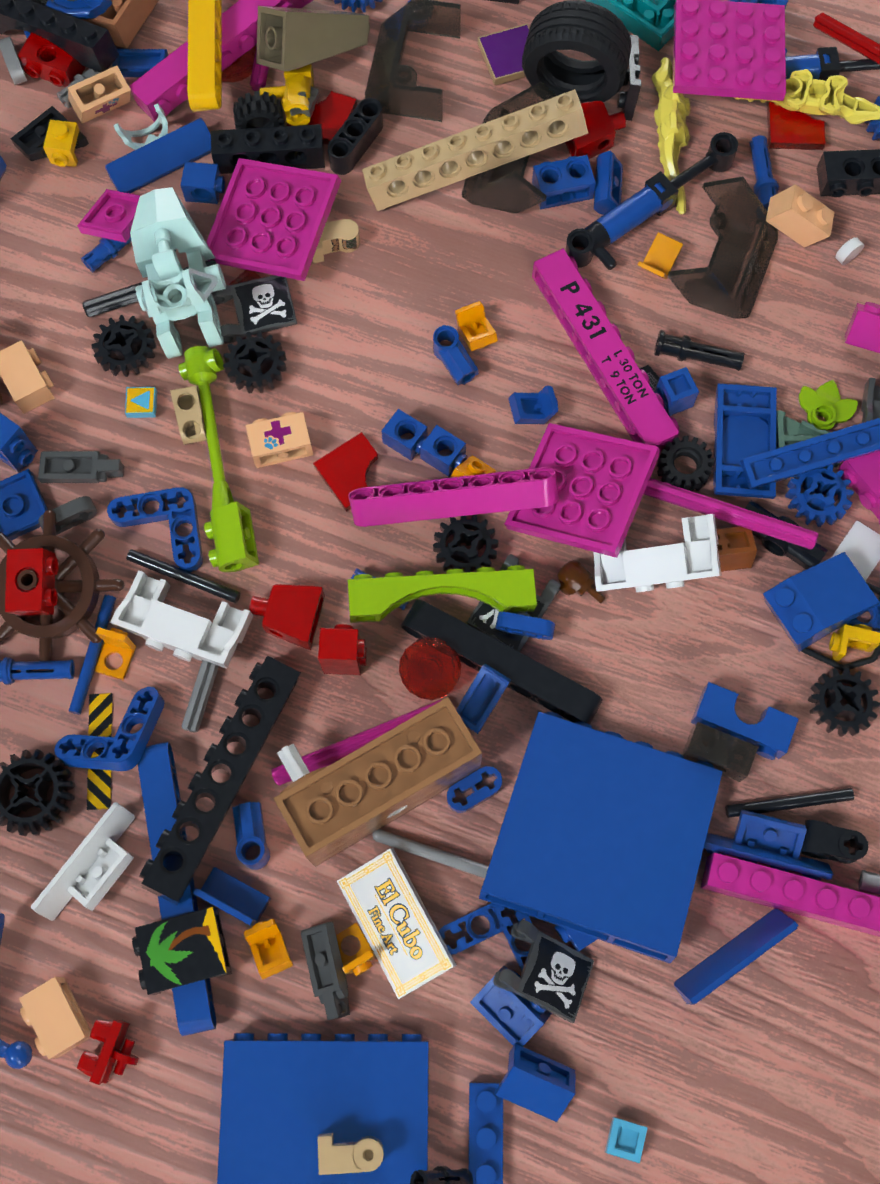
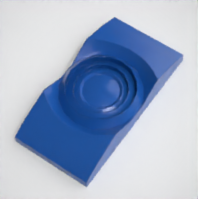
M718 383L714 410V495L769 499L776 497V482L749 489L740 462L744 458L776 449V387Z

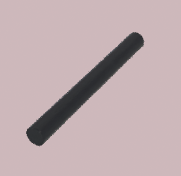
M130 549L126 559L130 562L233 603H237L241 593L133 549Z
M852 788L731 804L726 805L725 810L727 817L732 818L739 817L741 809L760 814L854 800V792Z

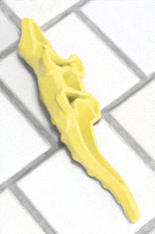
M664 57L660 62L661 67L652 75L651 79L660 98L658 109L654 112L655 122L658 126L657 133L659 134L660 162L664 168V175L670 181L680 174L678 168L681 147L688 146L690 135L686 125V116L690 114L689 98H685L681 93H673L672 62L669 58ZM684 186L677 189L676 210L680 215L686 213Z
M807 69L793 71L790 78L786 79V95L783 101L735 98L736 100H748V102H753L754 100H760L762 103L771 101L775 105H780L787 110L810 115H837L840 118H844L848 123L855 125L862 124L865 121L880 120V106L864 98L852 97L844 93L845 87L848 85L847 78L841 75H834L828 77L826 81L813 79V75Z

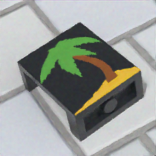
M209 907L135 928L136 936L132 938L135 955L141 958L143 968L139 970V981L143 990L147 989L148 995H157L165 990L232 974L219 910L215 907Z

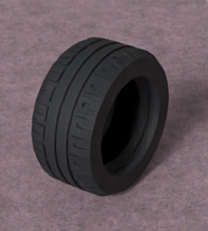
M580 0L558 2L542 10L533 19L524 47L522 68L530 85L547 99L575 89L580 103L606 102L616 95L623 86L632 48L631 37L623 22L614 13L600 5ZM557 50L583 52L596 60L581 61L569 58Z

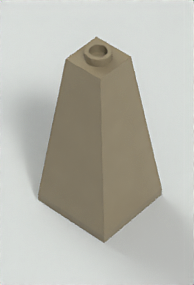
M258 6L256 64L281 71H291L366 45L370 31L369 15L344 11Z

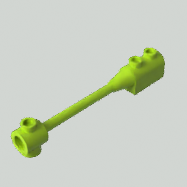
M195 346L184 352L185 362L179 364L178 368L181 377L184 380H188L189 383L197 385L199 389L213 474L211 521L204 524V531L210 540L214 539L215 549L210 550L208 556L212 566L218 567L219 571L237 572L259 565L250 509L237 501L234 502L229 485L225 480L210 384L217 379L216 372L224 370V362L216 348Z

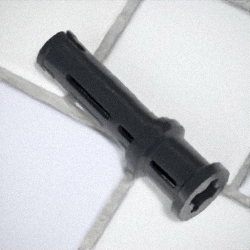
M664 330L659 331L654 350L655 356L660 354L677 357V360L681 362L683 360L686 361L688 358L736 369L737 371L741 369L744 360V352H736L692 342L689 336L677 337L665 334Z

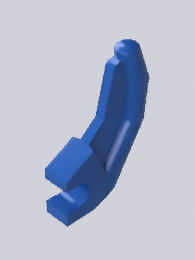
M48 0L46 3V7L78 19L96 18L112 5L111 0Z

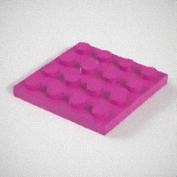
M676 0L674 5L673 93L783 101L786 95L785 5L720 0Z
M239 158L206 242L215 256L213 260L221 265L305 281L341 179L336 174Z
M549 423L529 469L548 467L555 470L558 502L548 507L510 511L504 523L506 528L617 558L659 458V447Z

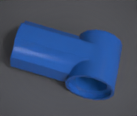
M449 325L437 328L433 334L434 355L443 362L457 386L472 381L479 374V370L460 342L457 330ZM447 340L452 344L450 346H442L440 342Z
M241 803L232 807L237 839L236 855L247 868L259 870L270 859V851L266 844L261 803ZM252 846H260L259 856L254 860H247V850Z

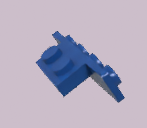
M741 809L733 839L707 833L704 848L710 854L714 852L722 855L728 854L755 864L757 862L768 864L771 868L789 872L791 870L799 872L804 877L819 881L822 878L832 880L833 872L828 863L800 856L807 831L805 825Z

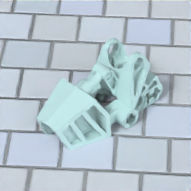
M172 187L155 189L140 196L130 234L136 265L142 277H148V280L142 281V285L136 286L135 290L140 307L143 311L147 312L149 318H153L156 324V335L166 357L171 359L183 355L180 335L174 326V321L183 320L191 316L194 317L196 314L198 316V324L208 346L211 348L224 344L217 307L211 293L226 289V283L219 264L206 267L205 263L206 260L213 259L215 256ZM174 249H178L179 253H186L189 269H182Z

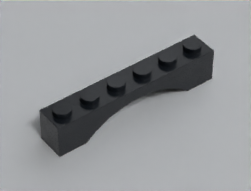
M0 0V34L12 29L34 33L59 46L81 65L98 72L107 70L119 56L108 29L30 0Z

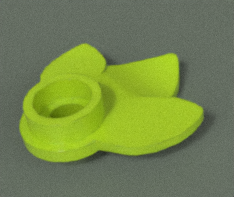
M834 380L824 383L816 391L810 387L803 386L798 397L800 406L807 413V422L813 424L819 430L826 431L831 430L836 423L850 420L856 412L858 405L857 400L841 399ZM817 416L824 417L825 422L819 420Z

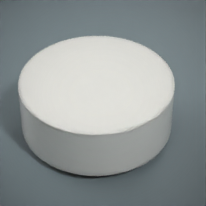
M854 237L838 250L835 258L842 265H846L862 251L864 244L858 237Z

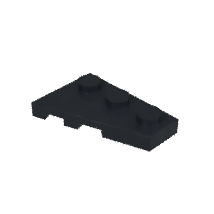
M630 35L632 48L622 91H619L617 108H622L621 111L624 113L625 119L632 121L641 89V80L639 79L641 70L640 65H638L640 54L638 35Z

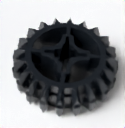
M38 749L34 751L33 755L28 750H23L21 759L15 754L10 755V765L4 762L0 763V768L3 770L0 774V826L7 825V831L11 833L18 830L21 836H27L29 831L33 835L38 836L41 833V826L46 831H51L52 820L59 824L63 822L62 817L59 815L61 811L71 812V808L66 806L65 803L75 799L73 794L67 792L75 787L73 781L67 780L71 777L72 772L69 769H63L65 766L64 762L61 759L55 761V755L50 752L44 756L43 751ZM31 769H45L40 775L37 773L29 779L21 776L22 773ZM53 781L54 791L52 799L49 801L47 792L52 786L51 782ZM24 784L29 786L30 788H34V796L39 801L28 797L30 795L27 794L28 789L24 786ZM14 785L15 794L9 802L10 789ZM33 806L42 810V812L32 817H18L22 811L26 812Z

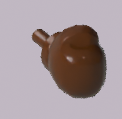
M575 560L569 561L558 572L557 577L561 584L559 589L564 594L571 595L577 592L582 596L587 591L599 603L605 600V597L601 593L596 592V589L591 586L595 579L591 577L590 572L580 562Z

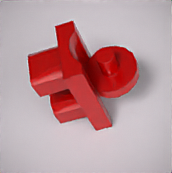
M123 1020L95 1021L90 1038L104 1042L101 1053L99 1055L86 1050L81 1055L77 1065L78 1070L91 1076L89 1082L97 1085L107 1083L116 1060L117 1063L113 1073L121 1076L127 1064L137 1065L139 1058L131 1054L135 1041L126 1039L122 1050H120L130 1023Z

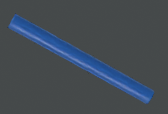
M104 595L95 623L96 629L100 627L107 630L116 601L115 597ZM103 640L99 643L91 641L89 643L70 704L69 712L81 715Z

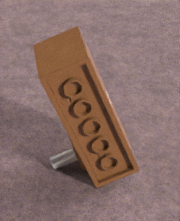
M449 697L330 766L312 772L308 770L294 744L283 747L281 751L277 752V755L293 783L273 799L305 857L316 867L480 769L482 752Z

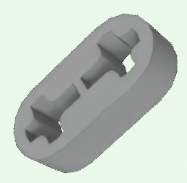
M11 37L0 39V50L14 84L18 85L27 82L26 74Z

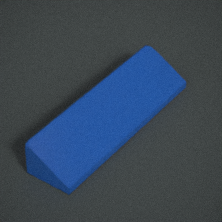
M199 118L105 165L106 171L117 191L130 194L183 167L185 162H193L211 153V134L203 119Z
M773 909L676 980L674 987L686 1004L695 1005L798 929V924L782 911Z

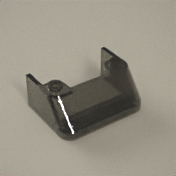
M411 0L381 24L365 90V99L375 98L380 101L382 113L442 122L443 90L416 86V71L410 66L401 65L408 31L460 39L461 4L434 0Z
M540 81L492 108L486 115L483 123L557 95ZM529 155L466 178L462 190V197L473 205L513 214L523 212L532 206L546 201L547 195L523 178Z
M744 177L706 182L702 188L715 204L710 217V226L718 236L709 265L705 268L669 271L668 277L690 304L733 319L747 318L752 312L778 240V229L766 222L767 210Z

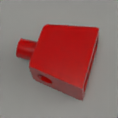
M602 101L581 103L588 134L565 142L570 156L588 155V159H591L608 151L614 145L616 131L626 128L624 113L621 111L609 115Z
M275 584L272 586L269 599L257 596L252 597L249 611L253 615L264 617L262 626L266 633L311 650L325 594L323 588L319 586Z

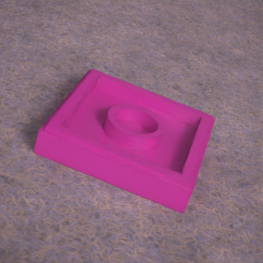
M106 189L77 225L80 232L126 243L131 237L130 231L140 195Z

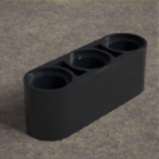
M375 98L363 99L329 142V163L334 173L345 175L351 172L382 131L383 114L380 101Z

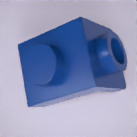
M545 386L539 393L514 392L508 398L515 424H545L558 412V401L552 386Z

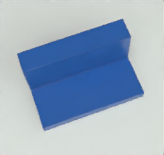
M213 867L201 890L195 888L193 892L194 895L250 926L259 922L271 900L270 897L216 867Z
M515 1043L509 1052L508 1071L496 1089L495 1095L557 1122L575 1095L576 1070Z

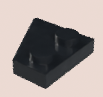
M53 106L11 138L14 146L30 161L47 157L43 146L50 120L68 121ZM80 131L75 149L89 144L87 138Z

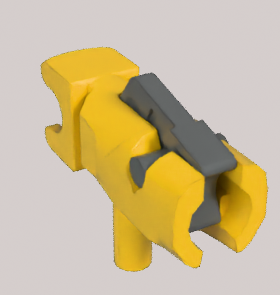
M312 63L300 69L284 71L285 86L260 88V95H263L264 92H269V97L274 94L276 98H282L281 104L285 112L286 122L293 126L307 125L310 122V117L320 96L319 89L314 88Z

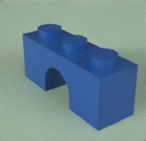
M708 682L702 691L691 723L698 725L697 729L709 735L720 734L727 737V742L737 747L749 746L756 749V753L766 759H780L787 753L799 718L772 707H767L762 712L757 724L744 723L735 713V703L739 694Z

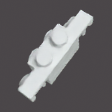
M715 514L682 518L685 543L627 550L626 540H624L617 558L593 552L596 592L635 587L636 593L654 590V584L666 583V589L685 586L684 580L721 576Z
M139 570L129 592L117 607L110 623L116 628L143 637L146 640L145 645L152 649L162 651L165 647L173 650V655L184 661L190 662L194 658L227 669L238 643L242 644L252 621L253 614L251 611L246 609L244 611L230 607L227 602L222 601L212 623L209 619L163 603L171 585L164 579L159 581L148 577Z

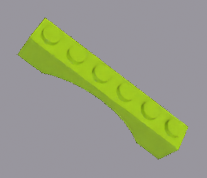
M522 565L510 566L507 570L495 571L493 567H482L477 569L476 572L464 573L463 569H450L446 571V574H434L433 571L426 570L416 572L414 576H403L402 573L392 572L380 578H372L370 574L355 575L354 579H348L350 623L382 621L388 614L403 604L423 596L436 594H458L475 598L492 606L499 612H533L537 606L534 569H525V566Z

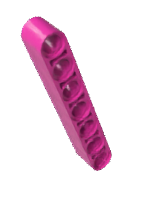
M548 467L363 487L353 490L348 495L354 524L360 527L552 506L559 499L556 472Z

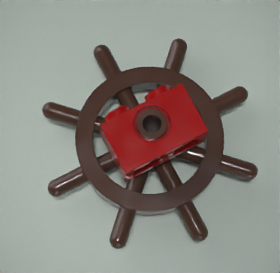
M46 510L43 514V535L28 538L15 546L4 533L0 532V548L7 554L0 564V614L5 620L4 624L0 627V644L14 630L21 634L38 638L39 661H52V639L67 636L77 629H80L91 642H101L102 639L96 634L97 629L88 621L97 605L99 593L121 591L124 588V582L121 579H99L97 567L89 555L104 539V531L102 529H95L80 545L66 538L56 536V513L53 510ZM55 550H61L70 555L60 566ZM78 565L82 580L63 581ZM81 592L77 605L74 606L64 596V593ZM54 606H57L66 615L64 619L53 623ZM29 615H40V625H34L25 619Z

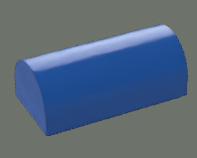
M611 150L601 153L596 160L594 210L602 215L621 204L623 165Z

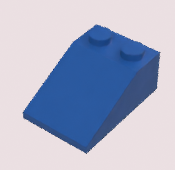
M845 552L791 576L763 593L765 603L798 652L880 603Z

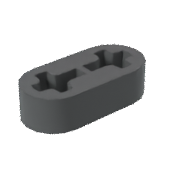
M79 497L52 509L56 513L55 535L86 522L97 514L96 507L90 497ZM41 515L38 521L43 531V515Z

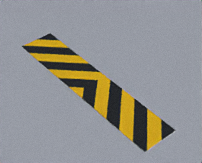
M112 693L89 694L88 736L112 737ZM104 747L96 749L92 753L91 758L98 757L103 752ZM88 769L87 810L109 809L111 807V770Z

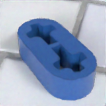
M499 612L495 628L506 633L542 640H552L556 624L546 619L510 612Z
M485 766L456 782L447 792L448 806L457 813H464L493 797L501 789V773L494 767ZM484 774L488 777L494 776L496 778L493 782V789L484 786L477 790L475 786L481 784L483 781L482 775ZM472 789L473 793L466 798V805L462 806L460 802L454 803L452 801L455 798V791L459 790L461 793H465Z

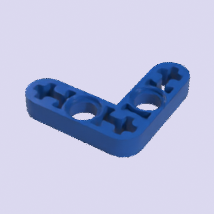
M177 487L118 497L109 503L107 507L108 516L119 527L169 520L173 558L176 565L188 572H194L201 567L203 555L196 502L188 489ZM180 497H184L186 501L182 508H178L177 504H175L179 502ZM164 499H167L169 503L167 504L169 507L168 511H166V505L163 501ZM149 501H157L160 504L158 511L153 514L144 512V506ZM134 504H137V509L140 513L139 516H137L134 512V510H136ZM121 507H125L127 511L124 512V517L120 518L116 513L120 512ZM183 523H189L193 526L192 532L185 537L179 536L177 534L178 526ZM183 545H189L190 552L195 556L191 558V563L187 564L184 559H181L186 557Z
M154 687L140 689L134 695L115 737L67 735L55 745V755L68 767L112 771H128L133 769L140 761L165 704L164 699ZM143 723L142 728L138 732L130 733L135 725ZM104 747L103 752L98 757L91 758L92 753L96 749Z
M494 903L471 912L443 926L438 931L444 940L446 931L450 930L452 934H457L462 931L458 925L465 922L467 933L473 941L466 943L464 936L456 941L457 947L455 949H451L449 945H446L451 955L458 954L503 932L521 972L524 967L521 957H527L529 951L524 952L517 949L515 937L507 930V927L513 926L512 921L508 916L503 918L501 912L505 908ZM520 912L515 913L518 923L522 919L532 923L529 915ZM477 916H484L490 923V929L484 935H477L471 929V921Z

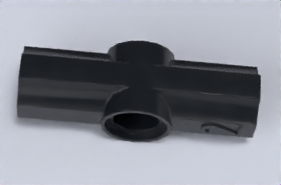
M752 500L745 507L747 510L799 526L790 518L775 516ZM752 530V534L762 540L763 546L769 552L777 556H787L805 569L819 564L828 551L818 543L810 550Z

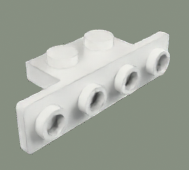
M114 802L47 887L41 892L31 905V909L53 921L71 898L74 897L85 908L93 911L134 859L116 842L135 819V815L117 802Z

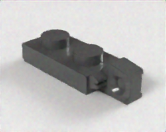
M99 451L41 452L38 480L41 483L106 482L107 477L116 478L124 476V465L121 463V460L109 459L108 455L100 454Z
M333 922L323 923L302 930L301 938L314 997H319L321 1004H324L327 1020L350 1015L347 998L349 996L348 985L342 969L343 963Z

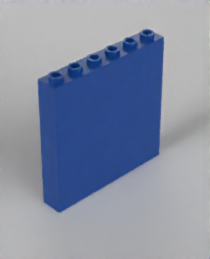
M538 711L479 899L670 964L677 957L723 771L715 769L708 762H693L684 759V756L677 752H662L653 749V746L646 742L625 740L620 734L607 731L604 733L595 730L591 725L578 721L573 723L564 720L559 714L554 712L542 713Z
M234 1033V1040L224 1041L217 1184H410L411 1175L414 1171L428 1170L429 1041H422V1034H402V1041H388V1034H368V1041H355V1034H335V1040H321V1034L305 1033L301 1034V1040H288V1033H268L267 1040H254V1033ZM333 1133L334 1143L358 1142L365 1136L376 1137L384 1148L383 1161L376 1170L370 1172L319 1175L318 1136L319 1134Z

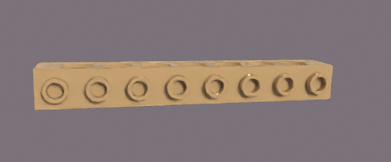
M574 89L366 167L362 171L370 197L377 211L583 136L588 134V129L581 103Z

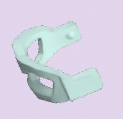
M159 103L154 105L158 118L148 128L129 131L122 129L118 123L114 125L115 131L125 145L136 150L168 134V121ZM162 124V130L159 136L157 137L155 135H152L151 133L158 129L159 126ZM148 135L145 143H136L131 140V137Z

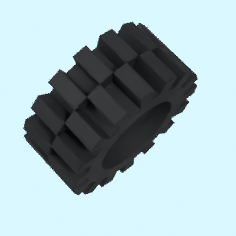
M255 91V95L251 96L250 93L245 94V99L241 96L238 98V102L234 103L233 113L236 129L285 126L281 101L274 94L269 97V92H264L263 95H260L259 91Z
M683 436L682 441L679 440V437H676L672 443L669 441L662 450L657 467H659L657 471L658 476H662V482H668L671 485L692 492L694 489L698 491L702 488L703 484H706L712 473L714 458H711L713 453L711 449L705 450L707 446L705 442L698 445V438L696 437L693 438L692 442L688 441L689 436ZM680 456L693 459L696 463V470L691 474L679 472L674 465L675 459Z

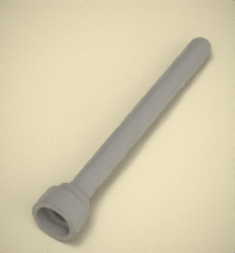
M381 829L373 832L372 837L376 842L482 878L486 877L488 865Z

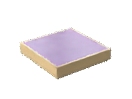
M528 23L478 37V46L494 85L526 77L522 68V56L530 29Z

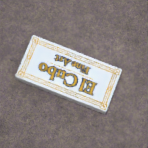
M394 848L388 849L337 880L345 899L398 999L457 966Z

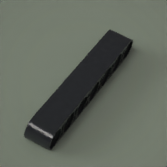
M416 599L401 624V628L408 634L478 672L484 664L489 665L511 679L508 688L573 723L579 721L590 725L603 701L598 694L425 601Z

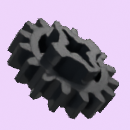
M120 315L118 322L109 318L110 325L108 327L102 324L99 326L102 333L93 335L96 343L91 344V347L95 353L94 357L97 363H100L105 372L110 369L113 376H117L122 371L124 376L128 377L130 370H134L136 374H139V366L149 367L146 359L155 358L152 349L157 348V345L153 339L154 335L151 329L147 328L143 320L138 323L135 316H132L129 321H126L124 316Z
M261 331L257 333L256 337H252L251 333L247 332L246 339L244 340L239 336L236 337L237 345L228 344L230 353H224L225 364H223L230 383L235 382L238 390L246 386L248 393H252L254 388H258L259 392L263 393L265 385H268L271 389L274 388V379L282 381L281 372L287 369L284 362L287 359L285 351H282L281 343H274L272 335L264 339Z
M473 515L471 520L467 519L466 516H461V520L450 517V525L443 522L440 524L442 533L435 532L434 540L438 543L433 544V552L438 553L436 555L437 563L445 562L443 565L444 572L452 568L463 569L467 573L476 572L482 566L491 567L492 562L490 559L497 558V551L494 549L498 548L499 542L497 539H492L496 531L494 528L487 530L488 521L486 519L479 523L477 522V515ZM452 534L453 541L445 547L447 539ZM461 543H465L467 546L471 545V548L467 549L465 546H461ZM486 544L485 552L479 558L478 550L482 549L483 545Z
M847 667L840 674L834 668L829 672V676L822 674L818 678L820 683L812 685L811 690L816 694L811 695L808 701L815 703L816 706L810 710V714H819L820 718L816 721L817 725L824 722L828 724L826 732L830 733L836 728L840 737L844 736L848 730L854 736L859 733V728L863 731L870 727L869 721L877 718L878 715L872 710L880 707L879 702L873 701V697L878 694V690H869L868 686L872 682L871 679L864 682L860 680L862 672L858 671L852 676ZM824 697L827 698V708L825 705ZM843 698L848 702L845 706L840 703ZM835 717L844 718L846 721L839 720Z

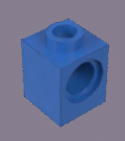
M184 163L180 186L185 201L218 204L220 193H224L225 178L220 175L218 164Z
M687 367L661 376L655 393L662 397L664 409L671 416L692 408L699 390Z
M397 409L381 431L383 443L411 461L417 453L420 455V446L428 437L427 426L400 409ZM405 433L413 434L414 437L409 440H405L401 438V435Z
M436 425L420 446V459L450 477L455 467L467 459L466 443ZM448 449L453 453L449 456H442L438 452Z

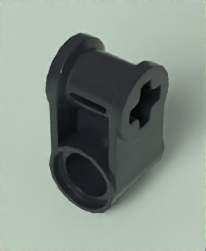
M805 820L807 831L801 854L843 864L853 863L867 854L868 841L862 833L837 827L823 821ZM850 841V846L855 848V851L849 854V848L844 846V843Z

